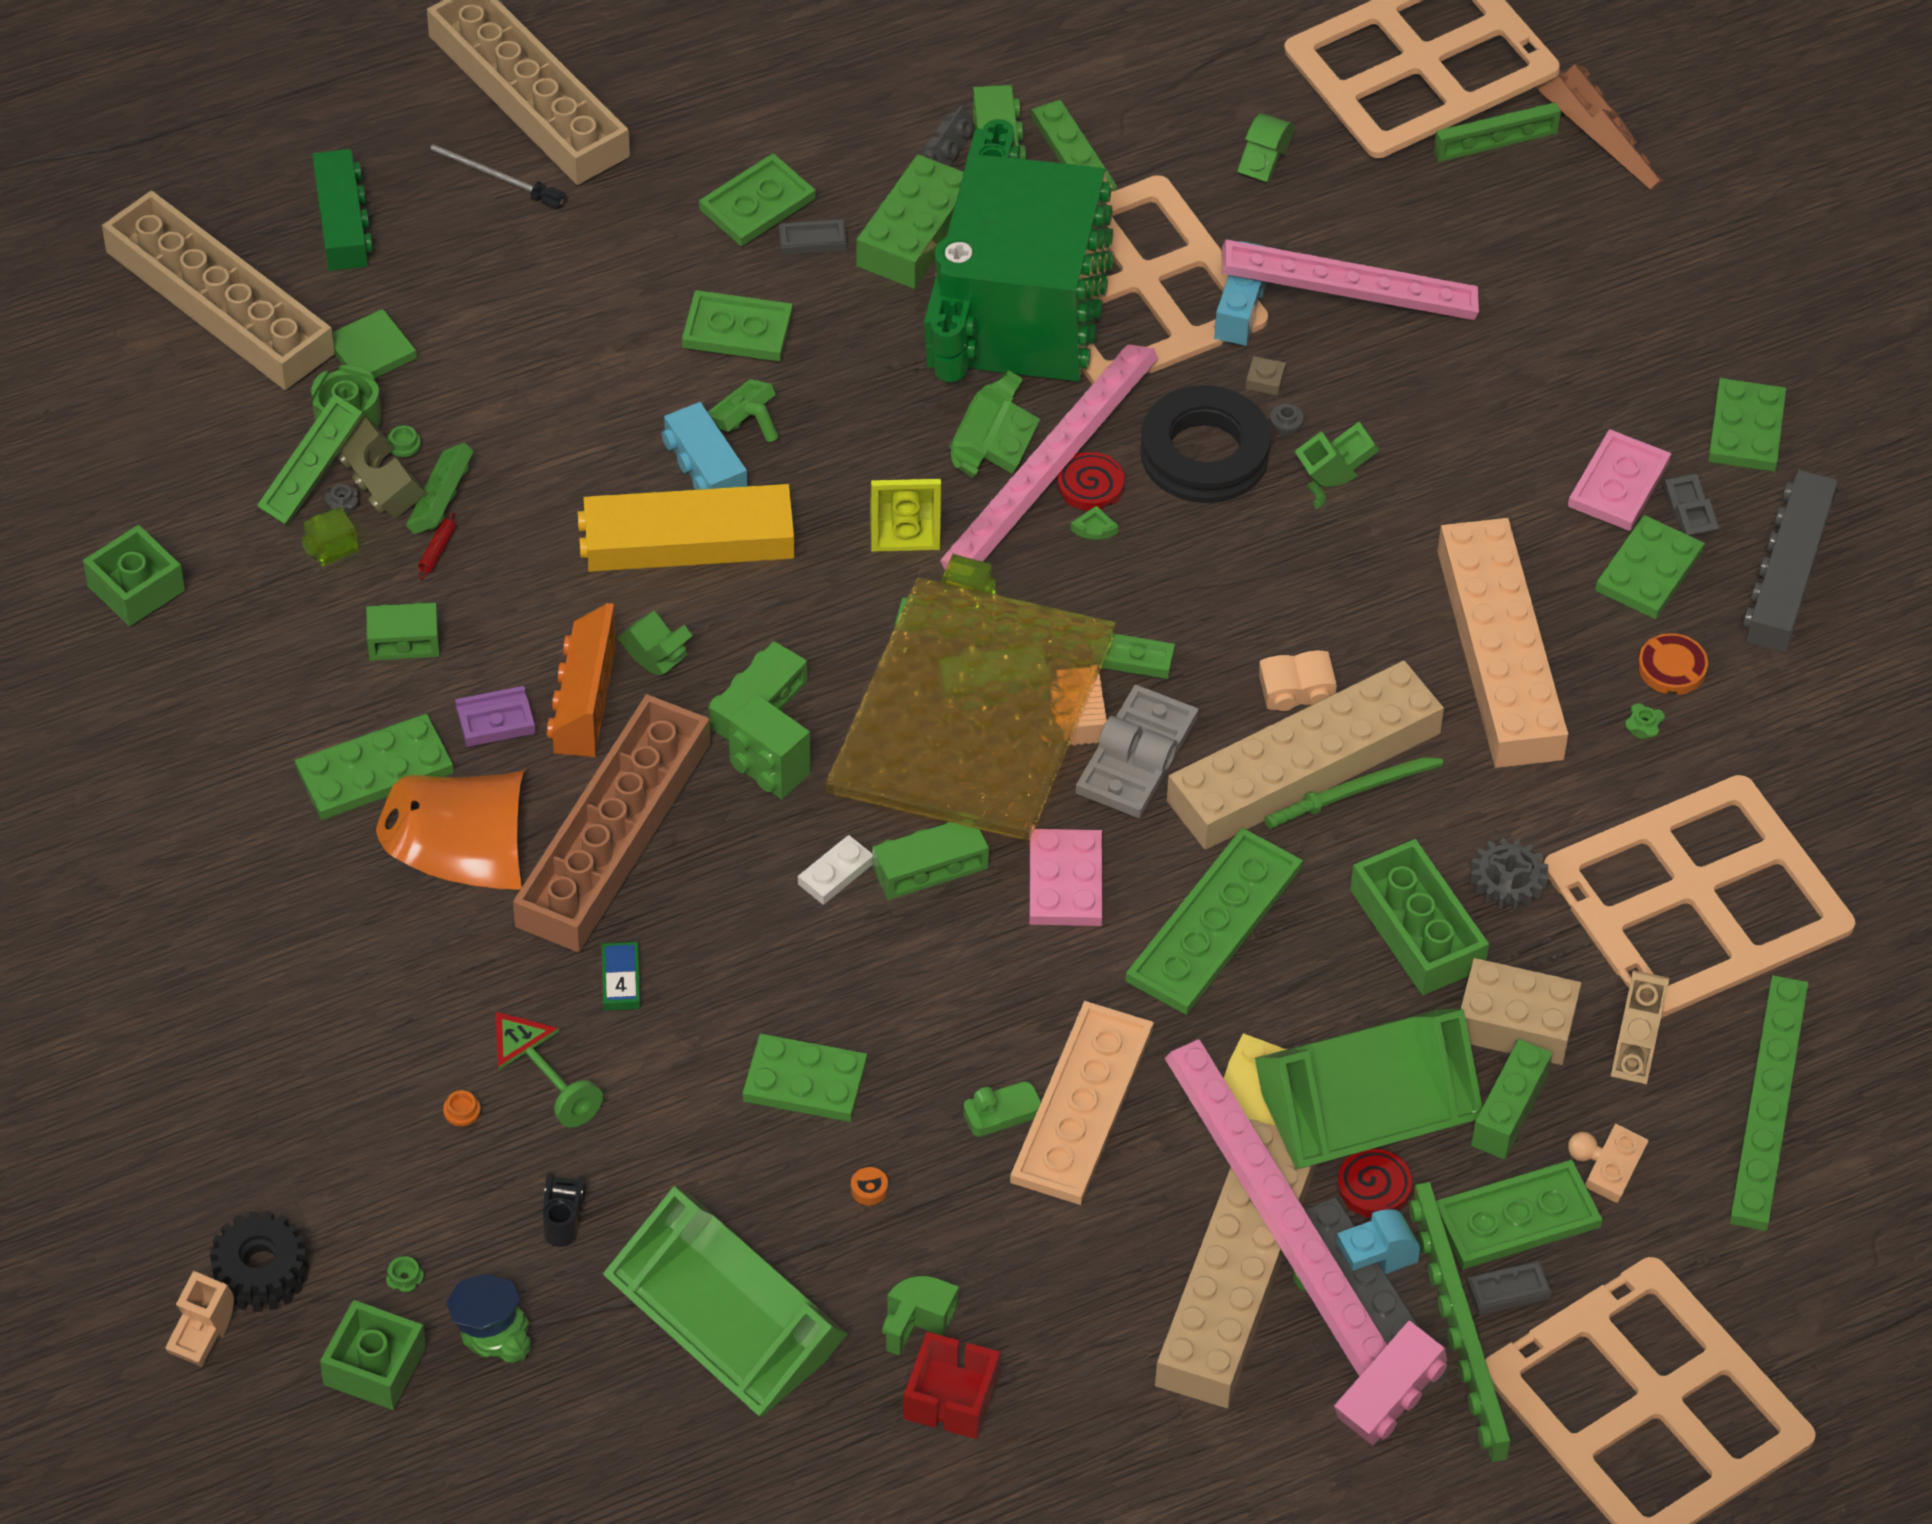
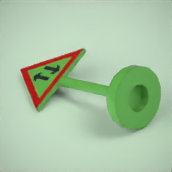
M495 1012L498 1069H502L526 1053L561 1091L554 1105V1114L563 1126L568 1128L578 1127L594 1117L603 1101V1093L599 1087L588 1080L576 1081L568 1086L534 1049V1047L560 1031L559 1028Z

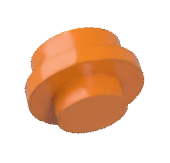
M464 1090L455 1091L450 1094L443 1105L445 1119L450 1124L460 1127L474 1123L481 1112L478 1099L472 1093Z

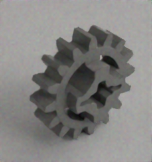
M1505 837L1501 838L1500 845L1497 846L1492 841H1488L1486 850L1478 848L1476 858L1471 861L1470 884H1476L1475 894L1481 895L1485 893V903L1489 904L1493 900L1498 901V909L1501 910L1505 903L1510 904L1513 910H1517L1519 902H1522L1527 907L1531 906L1532 897L1540 899L1542 890L1546 889L1548 864L1542 863V852L1532 854L1533 845L1530 843L1525 847H1521L1520 839L1518 838L1514 840L1513 844H1508Z

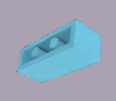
M701 402L664 416L665 431H662L663 442L668 450L673 449L677 455V461L682 472H688L691 476L695 490L747 487L746 468Z

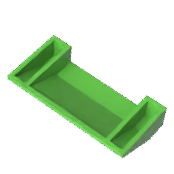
M1438 1009L1255 1058L1262 1096L1295 1169L1471 1122L1477 1119L1483 1108L1464 1009Z
M673 1186L603 1273L609 1281L760 1417L768 1413L820 1368L848 1335L695 1197Z

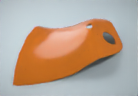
M527 769L506 774L471 777H436L427 775L403 777L393 785L376 827L377 837L389 855L428 875L472 886L521 890L517 830L520 784L523 774ZM412 801H418L420 805L418 809L411 810ZM394 809H398L399 815L395 825L390 829H386L385 823L388 815Z

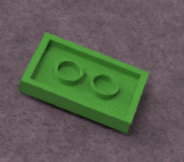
M772 153L700 199L699 210L742 247L815 200L816 190Z
M695 290L682 336V348L780 362L793 314V304Z
M1720 378L1708 462L1775 472L1786 388Z
M1643 515L1596 582L1595 591L1657 619L1703 553L1705 543Z
M760 1033L743 1090V1102L851 1122L867 1065V1054Z

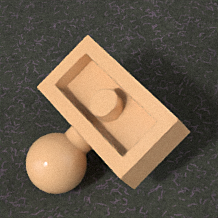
M1615 1123L1603 1148L1598 1146L1596 1139L1590 1133L1578 1132L1570 1138L1568 1151L1577 1161L1583 1162L1590 1159L1596 1161L1585 1183L1586 1188L1618 1203L1649 1140Z

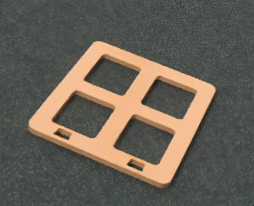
M1371 0L1287 39L1284 44L1286 56L1364 150L1374 158L1386 157L1435 134L1438 130L1455 125L1557 77L1560 72L1559 61L1505 0H1472L1484 14L1483 17L1428 42L1421 40L1398 13L1423 0ZM1376 24L1402 53L1347 80H1340L1315 50L1366 26ZM1500 35L1509 42L1528 64V66L1472 92H1467L1441 61ZM1531 43L1536 50L1528 53L1523 46ZM1419 74L1445 103L1443 106L1389 131H1383L1357 100L1408 76Z

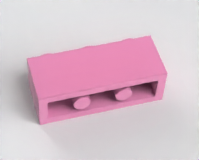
M1408 1321L1334 1405L1338 1419L1372 1446L1380 1438L1382 1440L1386 1439L1397 1425L1396 1419L1405 1409L1410 1411L1419 1402L1422 1396L1421 1391L1429 1381L1436 1382L1447 1368L1446 1362L1448 1361L1445 1348L1411 1321Z

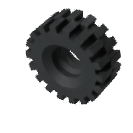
M257 1211L249 1212L250 1219L243 1220L241 1215L234 1217L233 1227L226 1223L221 1227L222 1236L215 1235L213 1239L214 1248H210L214 1280L228 1285L233 1293L234 1301H237L239 1309L246 1311L249 1304L253 1306V1312H262V1305L269 1304L271 1311L278 1309L277 1301L282 1300L285 1305L291 1302V1292L299 1294L303 1289L302 1281H307V1268L309 1266L303 1235H300L299 1228L294 1223L289 1226L288 1218L280 1215L279 1219L275 1220L273 1212L265 1211L264 1217H258ZM258 1251H266L274 1256V1260L264 1267L254 1268L244 1263L248 1255Z

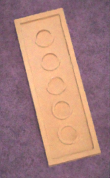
M1084 1001L1010 1175V1183L1075 1204H1082L1153 1032L1154 1022Z

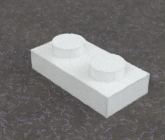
M848 835L798 875V885L824 905L872 866V853Z

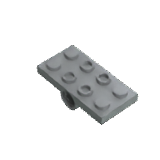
M1135 684L1117 716H1110L1106 721L1099 738L1098 748L1078 780L1075 793L1140 819L1198 719L1199 709Z

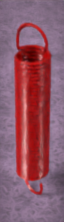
M455 512L450 516L452 520L443 519L418 564L420 580H424L427 572L433 570L456 528V524L453 521ZM420 571L425 573L423 579L420 577Z

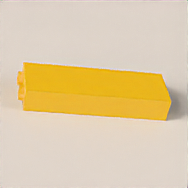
M789 484L584 497V511H578L579 532L586 531V537L579 538L581 558H588V572L794 559V531Z

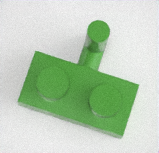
M749 379L708 411V414L720 430H734L741 425L745 418L753 415L756 417L767 442H772L778 438L777 431L765 406L766 402L776 395L770 383Z

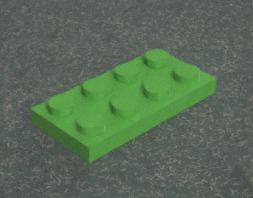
M427 713L295 760V768L321 820L388 797L393 785L403 777L409 775L444 777L454 773L453 764Z
M1573 1160L1436 1201L1448 1241L1462 1270L1601 1228L1602 1218Z

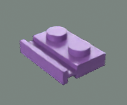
M524 686L455 699L456 711L458 712L466 747L535 734V724Z

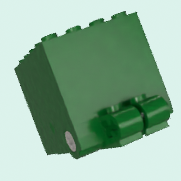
M995 119L986 123L983 129L975 128L947 237L941 240L935 249L936 278L924 319L927 367L934 368L935 375L940 380L945 382L960 380L967 372V369L970 368L1006 373L1009 370L1019 375L1080 382L1083 368L1088 369L1090 364L1091 350L1088 349V345L1094 344L1096 339L1097 326L1094 324V320H1100L1102 314V300H1100V296L1107 293L1108 275H1106V271H1112L1114 263V251H1109L1113 242V229L1108 228V225L1110 226L1113 209L1112 206L1107 205L1111 198L1112 183L1106 182V168L1020 159V146H1015L1014 128L1006 120Z

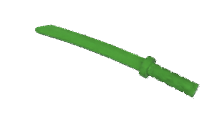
M1423 757L1368 774L1317 794L1313 791L1304 794L1303 800L1298 803L1296 802L1289 807L1287 806L1280 811L1278 810L1271 815L1265 816V824L1269 829H1273L1279 826V824H1284L1288 820L1306 814V812L1311 814L1319 813L1322 807L1354 794L1407 776L1442 767L1443 759Z

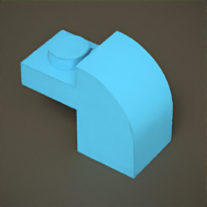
M1387 1209L1373 1212L1370 1222L1337 1233L1336 1242L1352 1271L1378 1262L1383 1272L1387 1274L1415 1264L1419 1260L1420 1245L1402 1213L1397 1210Z

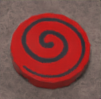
M1083 452L1075 454L1058 474L1057 489L1070 506L1086 511L1097 506L1102 510L1105 505H1109L1111 502L1113 505L1120 499L1124 492L1125 474L1120 464L1112 457L1099 452Z
M1373 1148L1352 1154L1345 1159L1339 1169L1338 1193L1339 1195L1341 1194V1197L1345 1200V1205L1351 1211L1363 1217L1372 1218V1213L1380 1210L1393 1209L1399 1211L1404 1208L1410 1198L1412 1187L1410 1170L1399 1156L1387 1150Z

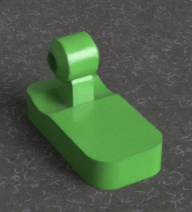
M1020 1082L995 1091L991 1087H983L974 1094L973 1099H968L964 1102L963 1114L972 1134L981 1137L1034 1120L1041 1102L1035 1088L1028 1082Z

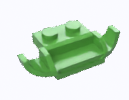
M1009 370L996 382L986 385L976 393L949 445L953 465L966 473L970 478H974L977 468L983 458L1012 474L1017 468L1040 421L1038 417L1012 403L1013 395L1023 378Z

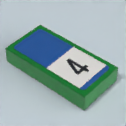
M638 942L601 943L604 1011L640 1009Z

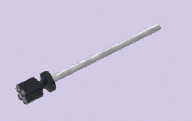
M432 144L430 148L434 152L531 192V199L534 201L542 199V204L556 210L564 206L566 193L553 187L545 189V184L537 182L532 186Z

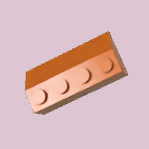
M606 603L574 621L571 635H565L563 654L567 656L566 663L560 662L558 683H562L561 689L555 690L553 695L552 708L553 711H556L555 718H549L547 726V738L553 739V750L556 754L596 757L617 648L615 610L612 603Z

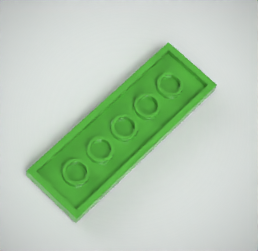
M1241 828L1126 972L1125 981L1187 1015L1300 872L1303 860Z

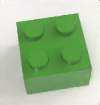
M139 524L83 560L87 586L129 627L185 591L181 564Z
M756 694L728 719L730 762L738 772L746 773L757 781L764 791L772 792L782 800L810 775V731L760 695Z
M353 1300L320 1360L323 1385L394 1410L426 1350L423 1324Z

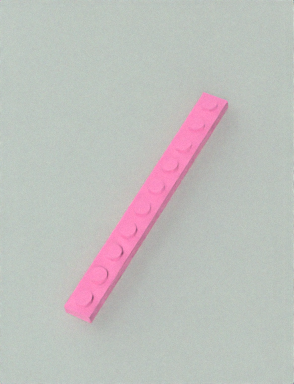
M1127 344L1121 350L1120 354L1103 371L1094 384L1084 393L1081 399L940 561L945 571L970 576L1154 364L1158 359L1154 348Z
M1200 1039L1171 1051L1165 1057L1166 1062L1360 1377L1387 1346L1385 1340Z

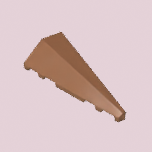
M1574 64L1566 73L1559 72L1557 77L1535 87L1552 103L1556 102L1564 114L1649 189L1652 190L1663 182L1662 178L1649 166L1650 161L1647 156L1641 155L1634 147L1637 141L1615 109L1603 98L1602 95L1604 93L1600 87H1594L1589 81L1588 76L1590 72L1586 67Z

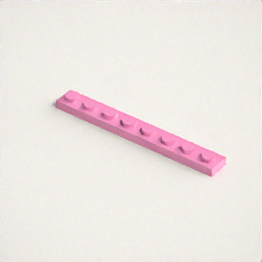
M1227 239L1222 246V274L1475 320L1479 313L1478 286Z

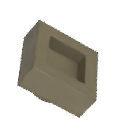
M1253 356L1245 389L1278 396L1285 373L1286 362Z

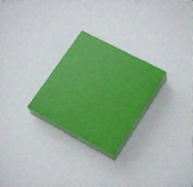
M383 309L332 332L334 355L341 364L362 367L368 370L374 376V379L417 359L415 348Z

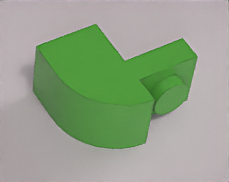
M1264 113L1258 114L1245 140L1248 142L1237 172L1270 183L1279 155H1286L1296 125Z
M1359 421L1333 441L1321 431L1295 450V453L1310 476L1317 483L1325 487H1334L1356 478L1358 475L1354 469L1379 452L1380 449Z
M655 610L641 617L617 638L636 662L655 675H663L688 655L683 643L693 635L685 625L671 632Z
M929 1276L911 1277L894 1286L888 1294V1316L882 1329V1334L886 1335V1351L900 1356L915 1326L944 1336L958 1308L959 1287Z

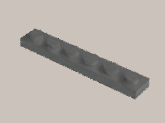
M1333 1197L1305 1209L1306 1214L1386 1344L1390 1343L1408 1321H1411L1419 1328L1378 1262L1354 1271L1351 1270L1336 1242L1337 1233L1355 1226L1337 1198ZM1447 1370L1436 1382L1429 1381L1422 1390L1446 1380Z

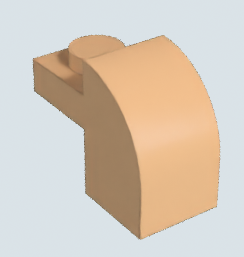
M193 1271L176 1303L182 1316L165 1347L168 1353L200 1367L203 1366L217 1337L223 1338L231 1319L234 1296L228 1285Z

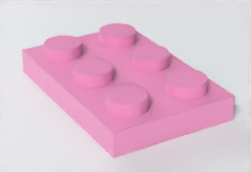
M1609 429L1569 497L1568 507L1631 531L1669 465L1672 453Z
M1030 829L1029 925L1102 926V830Z

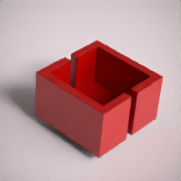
M926 1332L903 1395V1419L937 1428L938 1422L944 1423L945 1431L977 1439L999 1378L1000 1351L967 1343L965 1347L964 1368L958 1367L960 1341Z

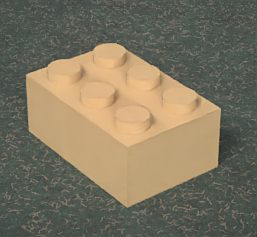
M1474 958L1461 1006L1465 1013L1470 1044L1511 1054L1518 1039L1553 1052L1551 1063L1563 1065L1577 1008L1581 982Z

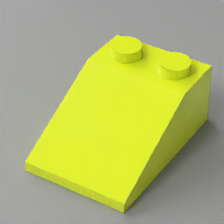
M941 479L871 480V552L940 550Z

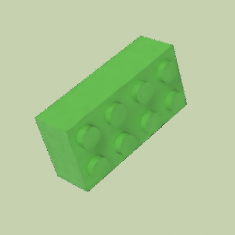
M917 154L856 239V266L915 289L935 261L936 246L947 237L964 172Z
M1416 839L1353 865L1350 891L1422 996L1468 977L1474 958L1487 961L1489 943Z

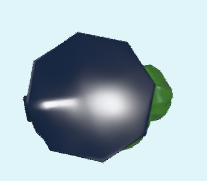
M489 1274L461 1280L446 1303L453 1322L460 1329L463 1344L475 1354L485 1358L498 1357L506 1363L513 1364L526 1360L531 1348V1339L526 1335L529 1330V1321L524 1311L517 1306L521 1298L513 1280L502 1279Z

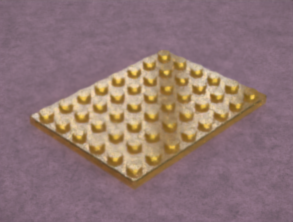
M917 577L825 783L826 793L1030 841L1116 633V622Z

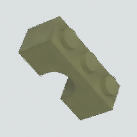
M364 414V417L341 448L337 457L347 469L352 467L355 470L352 478L363 491L368 489L372 495L368 497V500L380 514L387 511L396 520L427 493L411 471L396 457L385 466L379 468L382 459L394 448L380 429Z

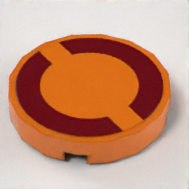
M1676 633L1660 634L1649 639L1642 646L1638 659V670L1644 682L1654 690L1665 694L1668 691L1677 692L1676 695H1681L1696 690L1704 682L1708 668V659L1706 652L1700 644L1688 636Z

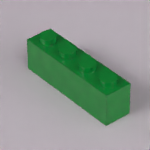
M351 149L312 153L328 271L368 267L366 253H372L373 251L370 233L363 232V229L369 228L367 209H360V205H365L363 185L356 184V181H362L360 161L353 162Z

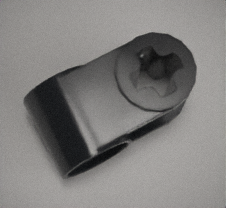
M551 1173L547 1174L542 1210L544 1237L553 1246L565 1247L576 1240L581 1210H583L585 1202L586 1176H579L578 1179L555 1178V1175Z

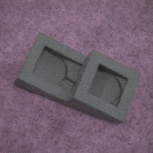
M1697 473L1664 481L1663 488L1668 503L1682 533L1693 537L1719 530L1710 498L1705 499Z

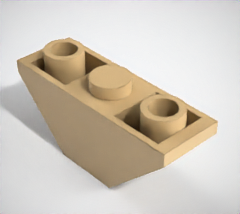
M1633 970L1611 1072L1612 1077L1647 1084L1670 978Z

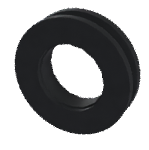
M1209 385L1181 388L1160 398L1146 414L1142 426V464L1148 476L1158 487L1177 498L1197 503H1217L1231 500L1251 490L1263 477L1269 460L1271 437L1269 424L1259 407L1238 392ZM1205 425L1220 428L1231 434L1238 442L1239 448L1230 457L1221 461L1206 463L1191 460L1180 454L1172 445V440L1179 432L1190 427Z

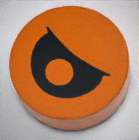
M864 1167L857 1170L851 1178L852 1197L862 1205L872 1206L881 1203L888 1194L887 1176L883 1171L875 1167Z

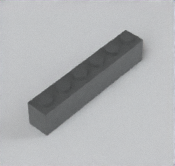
M1798 470L1794 483L1787 482L1783 501L1788 503L1786 507H1779L1775 526L1780 527L1779 532L1772 531L1767 551L1772 552L1771 558L1766 556L1763 558L1759 576L1764 577L1763 583L1756 581L1751 601L1756 602L1755 608L1748 607L1743 627L1749 628L1747 643L1787 653L1831 510L1838 482L1837 479Z

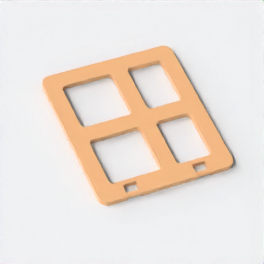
M1152 176L1111 192L1110 202H1107V205L1112 206L1113 209L1110 226L1108 225V228L1113 229V242L1109 251H1114V261L1121 269V272L1108 276L1106 295H1101L1100 300H1102L1103 304L1132 292L1139 294L1170 336L1165 340L1147 346L1148 348H1154L1158 359L1146 373H1153L1221 346L1226 341L1214 339L1216 319L1200 326L1191 325L1160 281L1195 267H1203L1223 292L1229 275L1222 274V250L1166 177ZM1148 202H1154L1159 206L1187 246L1152 260H1144L1113 219V216ZM1259 300L1257 301L1255 322L1251 333L1263 329L1268 323V312ZM1089 344L1088 349L1091 350L1089 368H1083L1082 371L1093 385L1113 360H1105L1094 344Z
M1743 775L1732 776L1548 855L1544 862L1548 864V879L1558 893L1562 894L1575 917L1628 988H1630L1632 978L1628 971L1637 968L1640 972L1653 974V972L1623 930L1687 903L1693 906L1730 959L1669 985L1661 1018L1851 935L1855 926L1854 916L1752 780ZM1728 806H1738L1763 841L1706 866H1696L1671 831ZM1639 844L1648 845L1672 877V880L1613 906L1604 905L1580 870ZM1779 864L1785 868L1821 919L1763 945H1755L1715 893V890L1772 865ZM1578 886L1586 898L1577 901L1570 889Z
M1654 1257L1642 1259L1623 1271L1617 1278L1596 1288L1531 1329L1525 1336L1514 1343H1509L1485 1360L1494 1390L1611 1524H1695L1812 1447L1815 1439V1430L1812 1425L1665 1263ZM1625 1284L1632 1292L1617 1300L1611 1292ZM1647 1294L1656 1295L1705 1350L1666 1376L1659 1375L1609 1319ZM1587 1337L1636 1391L1637 1395L1580 1432L1571 1433L1523 1380L1521 1374L1577 1338ZM1534 1342L1540 1350L1525 1358L1519 1350ZM1720 1375L1729 1376L1779 1432L1778 1435L1740 1459L1733 1458L1683 1402L1684 1398ZM1660 1419L1710 1474L1711 1478L1654 1516L1645 1517L1595 1462L1593 1457L1650 1420Z

